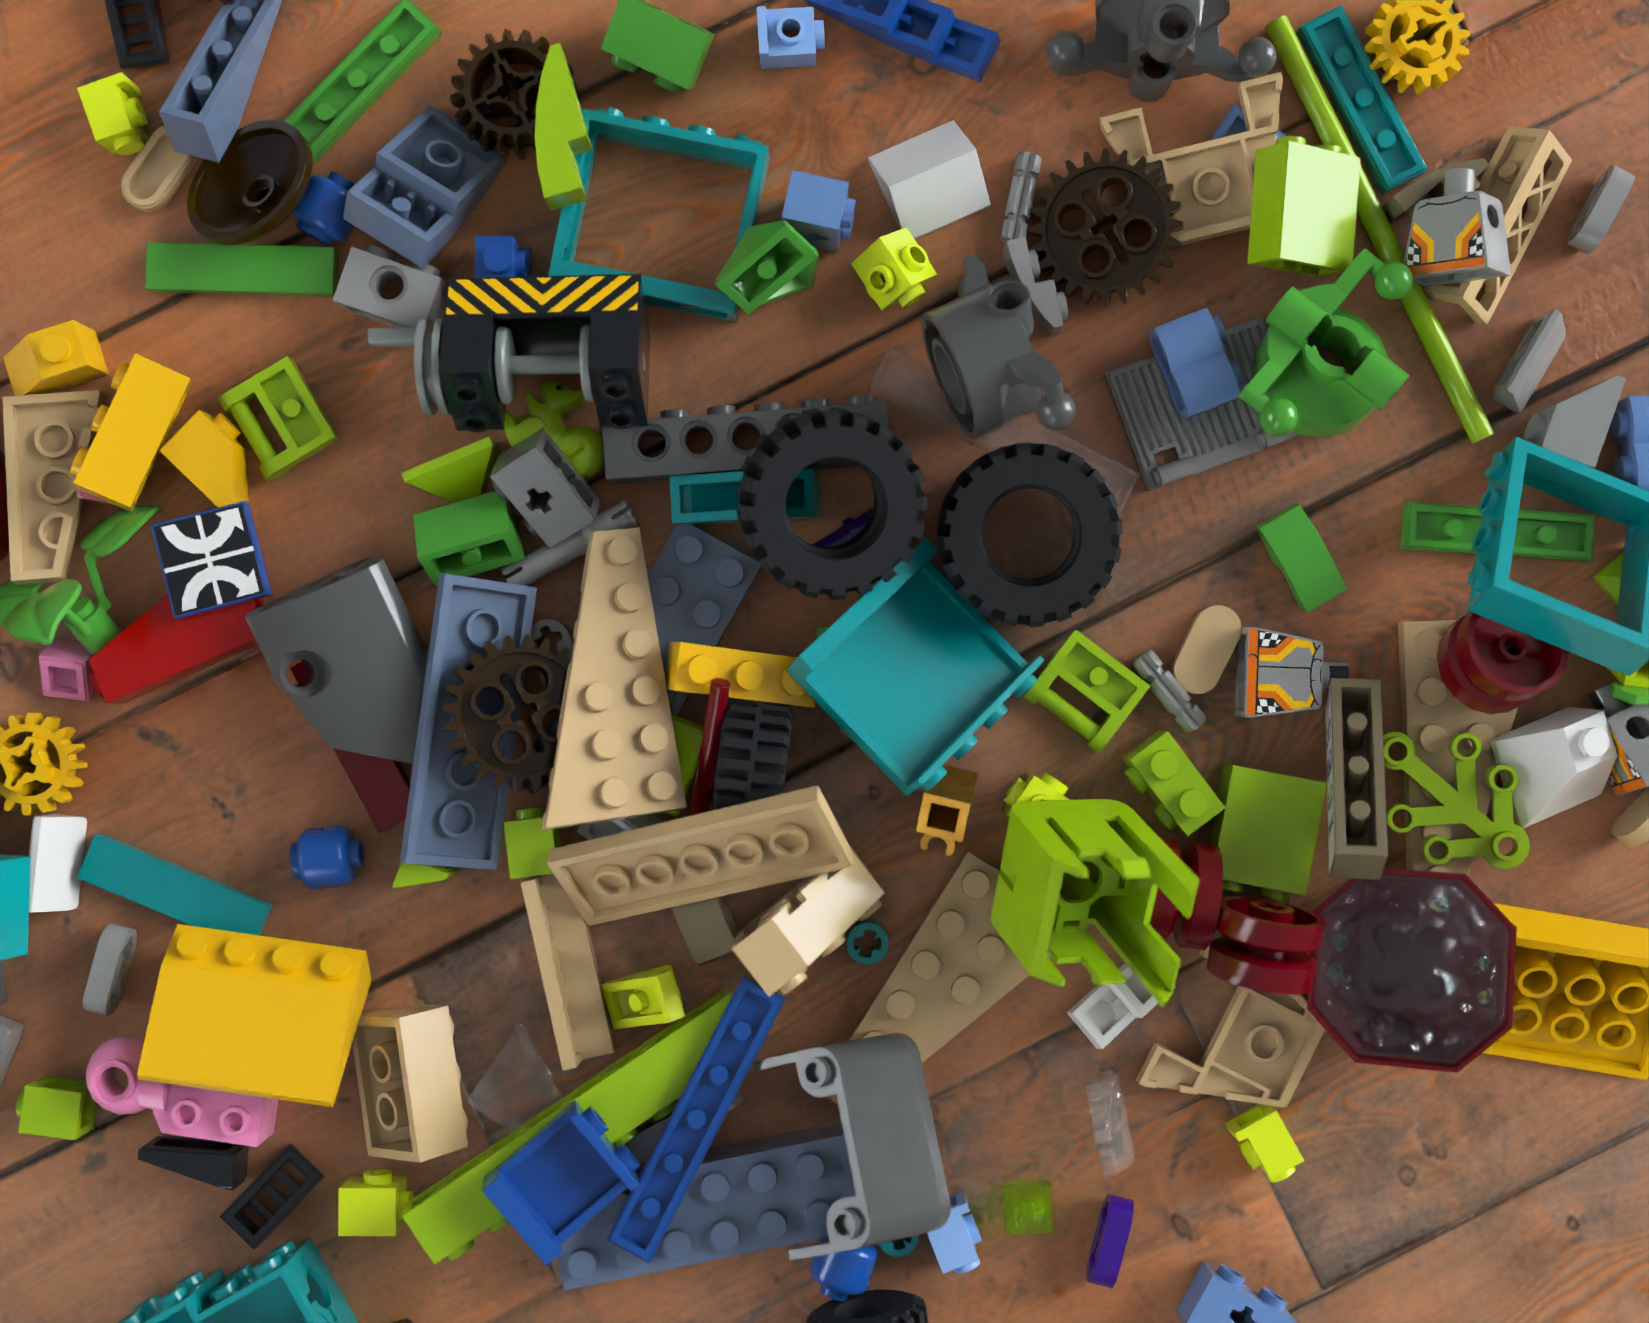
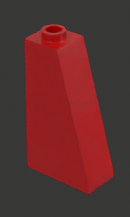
M167 594L88 659L93 670L90 674L92 686L101 698H105L106 703H126L258 646L244 616L265 605V603L260 598L183 619H174Z

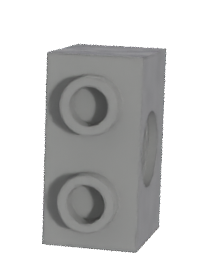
M369 245L367 252L351 246L333 297L335 303L346 311L395 328L416 327L420 319H430L434 325L437 318H440L445 305L447 284L439 277L440 270L428 264L424 269L415 263H412L411 267L395 262V254L376 246ZM393 280H403L404 287L402 293L395 299H385L384 290L387 284Z

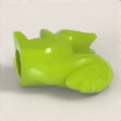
M547 381L541 387L542 403H539L532 394L527 392L524 394L528 409L525 415L514 417L506 410L504 429L511 447L543 427L582 477L593 476L605 464L603 436L596 430L584 426L567 429L563 418L587 402L581 390L572 391L561 383Z

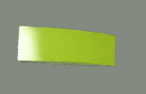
M560 43L550 45L541 74L535 116L537 169L543 196L551 211L588 201L575 155L593 150L567 59Z

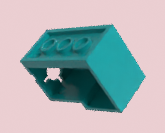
M310 1237L296 1246L293 1240L290 1239L266 1254L267 1259L254 1268L251 1263H248L225 1277L220 1267L203 1276L201 1270H197L174 1285L175 1289L163 1297L157 1293L132 1309L133 1313L118 1323L359 1322Z

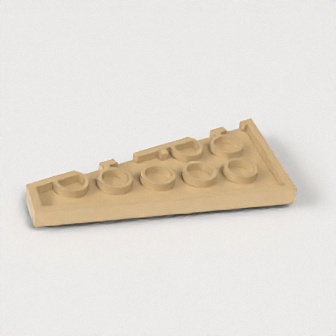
M640 527L594 531L589 536L580 589L582 595L578 619L575 621L572 638L574 639L571 662L568 664L556 736L558 742L554 767L550 773L548 785L550 791L541 831L679 811L687 808Z
M1457 620L1398 622L1402 733L1413 741L1415 755L1455 790L1454 757L1448 750L1449 740L1454 734L1459 732L1471 733L1477 736L1482 746L1480 755L1475 759L1478 810L1486 816L1492 797V790L1485 783V773L1490 766L1496 764L1489 740L1511 731L1518 707L1508 713L1486 714L1468 708L1448 690L1440 676L1437 653L1440 639L1449 626ZM1463 738L1458 742L1457 750L1459 754L1465 756L1471 752L1472 742L1468 738ZM1403 771L1405 805L1409 807L1442 805ZM1498 771V772L1495 774V776H1494V782H1495V784H1496V780H1497L1499 771ZM1404 810V812H1405V823H1406L1407 820H1408V814H1407V812ZM1465 824L1414 826L1412 830L1405 833L1407 870L1462 873L1469 876L1474 857L1451 858L1445 864L1436 865L1424 859L1420 852L1421 842L1425 837L1432 834L1443 836L1448 840L1479 837ZM1435 841L1429 847V854L1432 858L1440 857L1444 852V845L1441 841ZM1431 893L1430 898L1435 903H1447V899L1443 894Z
M966 850L847 1041L884 1034L902 1033L909 1036L916 1043L921 1063H923L1029 976L990 920L999 870ZM836 1095L827 1096L828 1099L838 1104Z

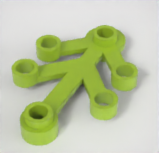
M1397 731L1383 733L1384 767L1392 770L1402 769L1442 804L1409 807L1402 803L1390 805L1386 809V824L1391 830L1398 833H1406L1412 830L1414 826L1465 824L1479 836L1451 840L1437 834L1425 837L1421 842L1420 852L1424 859L1436 865L1445 864L1451 858L1483 856L1487 863L1499 869H1512L1524 862L1529 853L1530 842L1526 832L1514 824L1512 791L1518 784V774L1514 768L1505 764H1494L1485 773V783L1492 790L1491 821L1478 810L1475 759L1480 755L1482 746L1477 736L1471 733L1459 732L1454 734L1449 740L1448 750L1454 757L1455 790L1415 755L1414 743L1407 735ZM1468 738L1472 742V750L1469 754L1462 756L1457 750V745L1461 739ZM1394 742L1401 743L1404 748L1402 757L1397 760L1391 759L1388 754V748ZM1504 769L1508 773L1509 780L1505 786L1498 787L1494 782V776L1499 770ZM1404 809L1408 814L1407 822L1403 826H1395L1392 821L1393 814L1397 810ZM1510 837L1513 841L1512 850L1507 854H1501L1498 849L1500 840ZM1435 841H1441L1444 845L1443 854L1440 857L1432 858L1429 854L1430 845Z

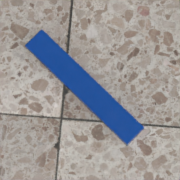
M743 975L638 1178L639 1186L631 1191L607 1238L608 1242L650 1264L786 999L785 996L774 992L768 997L758 982Z

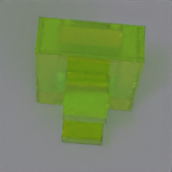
M1049 1180L1002 1183L1006 1235L1054 1232L1051 1184Z

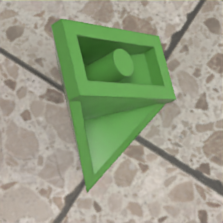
M786 220L749 226L717 276L715 285L749 315L759 306L814 287L817 257L819 254Z

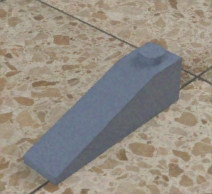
M228 0L226 5H221L159 111L175 151L220 162L239 128L282 0Z

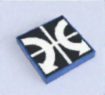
M242 501L151 525L174 619H183L273 595L248 502Z

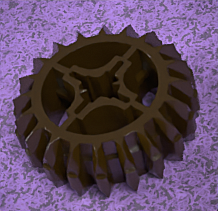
M505 28L502 34L503 41L496 43L494 37L486 33V48L481 50L477 45L470 44L469 50L474 57L472 61L458 58L457 65L465 75L451 76V83L458 92L450 95V102L454 107L459 108L454 117L460 126H467L464 131L465 135L470 141L480 138L479 146L482 151L487 153L496 146L498 156L506 159L511 148H514L518 159L524 160L527 155V147L532 146L536 153L535 119H533L532 113L537 102L541 74L550 45L543 36L533 43L530 32L525 29L520 34L518 41H515L511 31ZM509 64H528L541 71L535 73L531 70L519 73L512 70ZM568 64L571 76L573 77L574 72L571 65ZM495 71V83L491 88L484 91L483 97L479 99L483 84ZM508 79L511 80L515 89H519V102L522 106V111L518 110L514 101H510ZM573 82L576 94L578 95V87L576 83ZM492 116L496 120L506 116L513 117L518 120L520 126L502 127L486 119Z

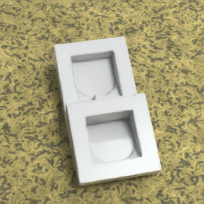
M1126 963L1118 968L1126 977V983L1097 985L1066 1012L1096 1049H1103L1135 1018H1143L1158 1004Z

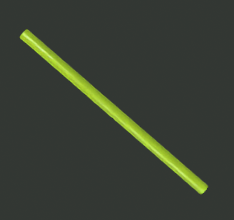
M1287 15L1271 21L1265 26V29L1323 145H1336L1341 147V153L1356 156ZM1360 164L1357 214L1380 260L1385 264L1389 262L1404 263L1405 252ZM1413 283L1410 292L1400 298L1471 443H1476L1494 434V431L1421 285Z

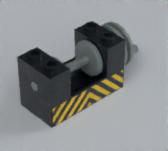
M641 274L447 278L444 317L437 318L434 325L430 319H420L416 327L368 329V344L371 348L414 347L416 390L424 415H436L438 409L441 415H452L457 431L484 432L486 430H504L506 404H511L514 401L517 375L580 374L584 399L588 402H595L600 427L627 429L632 426H648L650 330Z

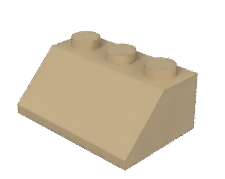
M421 1004L361 1013L352 1045L368 1156L420 1163L468 1147L466 1135L468 1121L462 1106L459 1085L461 1072L455 1057L453 1043L454 1023L449 1015L448 1005Z

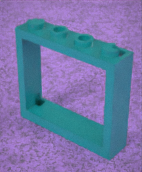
M610 107L608 111L582 109L593 150L577 154L575 159L586 197L588 196L600 139L751 170L736 247L749 226L757 225L770 162L769 146L761 145L762 142L748 140V135L738 134L734 136V139L716 136L714 130L699 125H690L688 130L671 127L667 120L655 116H643L642 121L626 118L623 112ZM586 201L562 208L548 276L634 274L574 262ZM641 275L645 303L647 305L737 322L740 307L722 291Z
M1515 437L1502 452L1496 451L1493 454L1491 465L1484 472V476L1489 479L1487 491L1484 493L1478 509L1479 513L1483 514L1481 527L1472 545L1473 550L1477 553L1475 565L1467 578V583L1471 584L1467 610L1630 676L1649 661V491ZM1523 484L1627 526L1616 623L1509 580Z

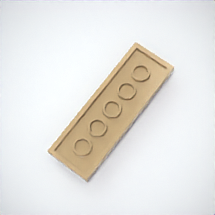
M817 785L550 849L547 865L587 925L591 926L852 867L853 851Z

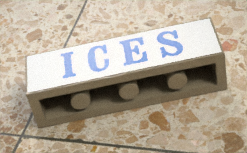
M1331 678L1325 704L1329 876L1331 878L1380 880L1388 857L1381 679Z

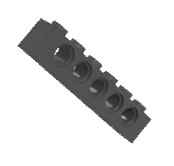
M860 395L849 397L847 405L829 406V399H809L801 401V408L782 409V403L765 402L755 404L754 411L736 413L735 406H714L707 408V415L689 416L686 409H670L661 411L660 418L648 419V426H632L627 429L602 427L606 480L611 485L669 481V476L743 471L741 467L746 456L751 457L758 447L756 446L752 450L745 451L734 445L736 433L743 428H753L761 437L764 433L769 435L778 427L776 423L788 416L793 419L802 415L804 410L817 408L821 411L830 410V407L845 409L856 414L860 413L889 429L887 402H876V396ZM698 431L708 432L713 437L711 448L703 454L692 453L687 447L689 437ZM653 434L664 437L666 441L665 449L659 456L650 458L642 454L641 444L646 437ZM824 458L811 463L804 469L813 468L818 470L859 466L841 458Z

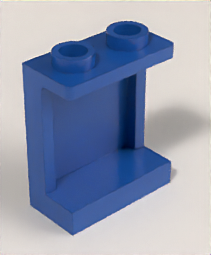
M576 1100L486 1175L483 1180L482 1191L546 1266L562 1253V1243L626 1188L633 1191L639 1186L638 1174L635 1171L640 1166L637 1159L623 1143L617 1147L611 1143L604 1134L609 1128L593 1107L589 1106L584 1111Z

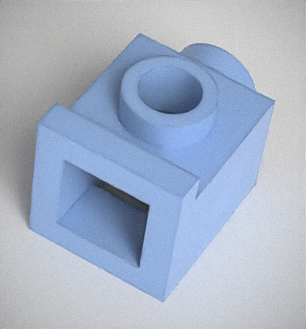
M757 6L761 69L816 66V50L825 49L824 20H814L813 7L766 9V6ZM800 30L799 34L795 37H787L783 34V31Z
M963 1190L949 1195L951 1212L946 1224L938 1230L927 1233L943 1274L952 1270L955 1274L965 1273L980 1264L974 1244L982 1242L973 1215L969 1214L963 1217V1214L970 1212Z

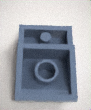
M429 105L377 152L375 167L347 191L343 219L424 269L473 212L505 165L508 156L506 159L500 158L497 154L496 146L487 153L482 151L479 146L480 138L470 141L464 133L465 126H460L458 122Z

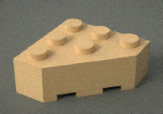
M851 846L850 848L853 851L852 867L806 877L738 930L732 950L768 997L778 989L785 995L796 988L806 979L805 972L807 967L820 955L825 957L837 949L846 940L844 938L845 931L858 919L860 922L865 920L883 905L879 899L885 894L884 888Z

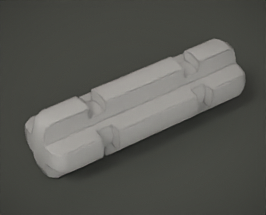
M1019 152L1017 154L1013 171L1016 176H1013L1005 211L1007 219L1003 222L1000 236L1003 243H1006L1007 240L1022 238L1027 235L1029 225L1026 221H1029L1031 216V207L1033 206L1037 186L1035 178H1038L1042 161L1041 156L1030 152Z
M1145 651L1131 664L1133 670L1141 679L1146 678L1147 684L1151 686L1149 688L1169 714L1174 713L1176 715L1174 720L1184 732L1191 733L1206 721L1205 714L1197 704L1194 705L1189 702L1191 697L1168 669L1163 670L1161 668L1163 663L1153 651Z

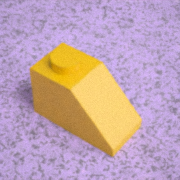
M75 320L27 334L3 357L15 396L54 393L109 375L96 331Z
M198 410L159 451L218 508L242 501L248 502V448L236 438L241 431L221 413L214 417Z

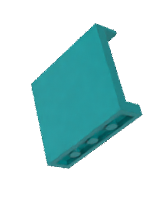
M927 537L913 549L915 553L908 563L901 560L893 568L897 573L896 576L887 583L882 579L872 587L873 591L862 596L786 669L795 681L905 796H908L919 787H922L926 792L934 787L947 773L942 765L952 755L956 760H959L978 742L973 733L982 724L987 729L992 727L1008 711L1003 703L1012 694L1017 699L1020 698L1036 683L1038 679L1032 673L1045 661L1041 656H1038L1028 664L970 603L964 601L955 590V587L929 561L939 550Z

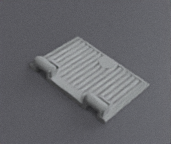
M1263 316L1225 330L1226 342L1222 343L1228 360L1234 359L1241 369L1244 379V385L1239 387L1241 392L1252 380L1253 356L1268 330ZM1155 356L1105 373L1147 491L1259 452L1286 440L1303 436L1293 431L1284 436H1272L1266 433L1260 426L1259 413L1240 398L1182 421L1172 402L1165 377L1158 366ZM1174 448L1178 460L1157 467L1153 455Z

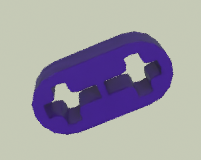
M1107 1194L1089 1254L1086 1272L1087 1282L1111 1289L1114 1287L1132 1224L1133 1200L1112 1194Z

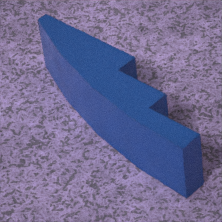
M805 0L808 5L893 48L980 83L1001 42L998 32L957 19L951 8L927 0Z

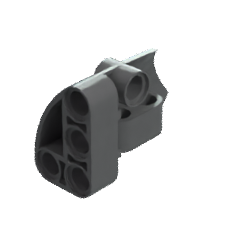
M370 557L354 562L277 598L244 616L270 668L269 673L272 682L276 687L288 694L329 747L413 764L429 646L424 645L383 558ZM300 659L305 664L306 676L300 683L291 685L286 677L287 667L294 660Z

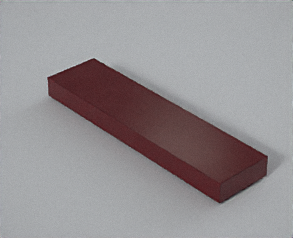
M301 661L290 667L297 683H300L306 676L305 664ZM334 749L378 833H382L406 819L410 783L398 761Z

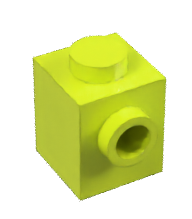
M372 1169L363 1172V1176H350L338 1188V1236H396L406 1224L402 1218L405 1204L414 1198L413 1191H407V1176H392V1170Z

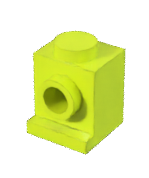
M120 72L77 88L97 143L113 155L134 154L144 147L148 139L143 126L148 124V118L138 97L142 96L139 87L126 75Z
M1257 1104L1225 1122L1229 1132L1239 1142L1245 1140L1238 1144L1252 1170L1260 1167L1266 1173L1271 1183L1280 1182L1288 1178L1295 1172V1166L1304 1162L1278 1112L1272 1106Z

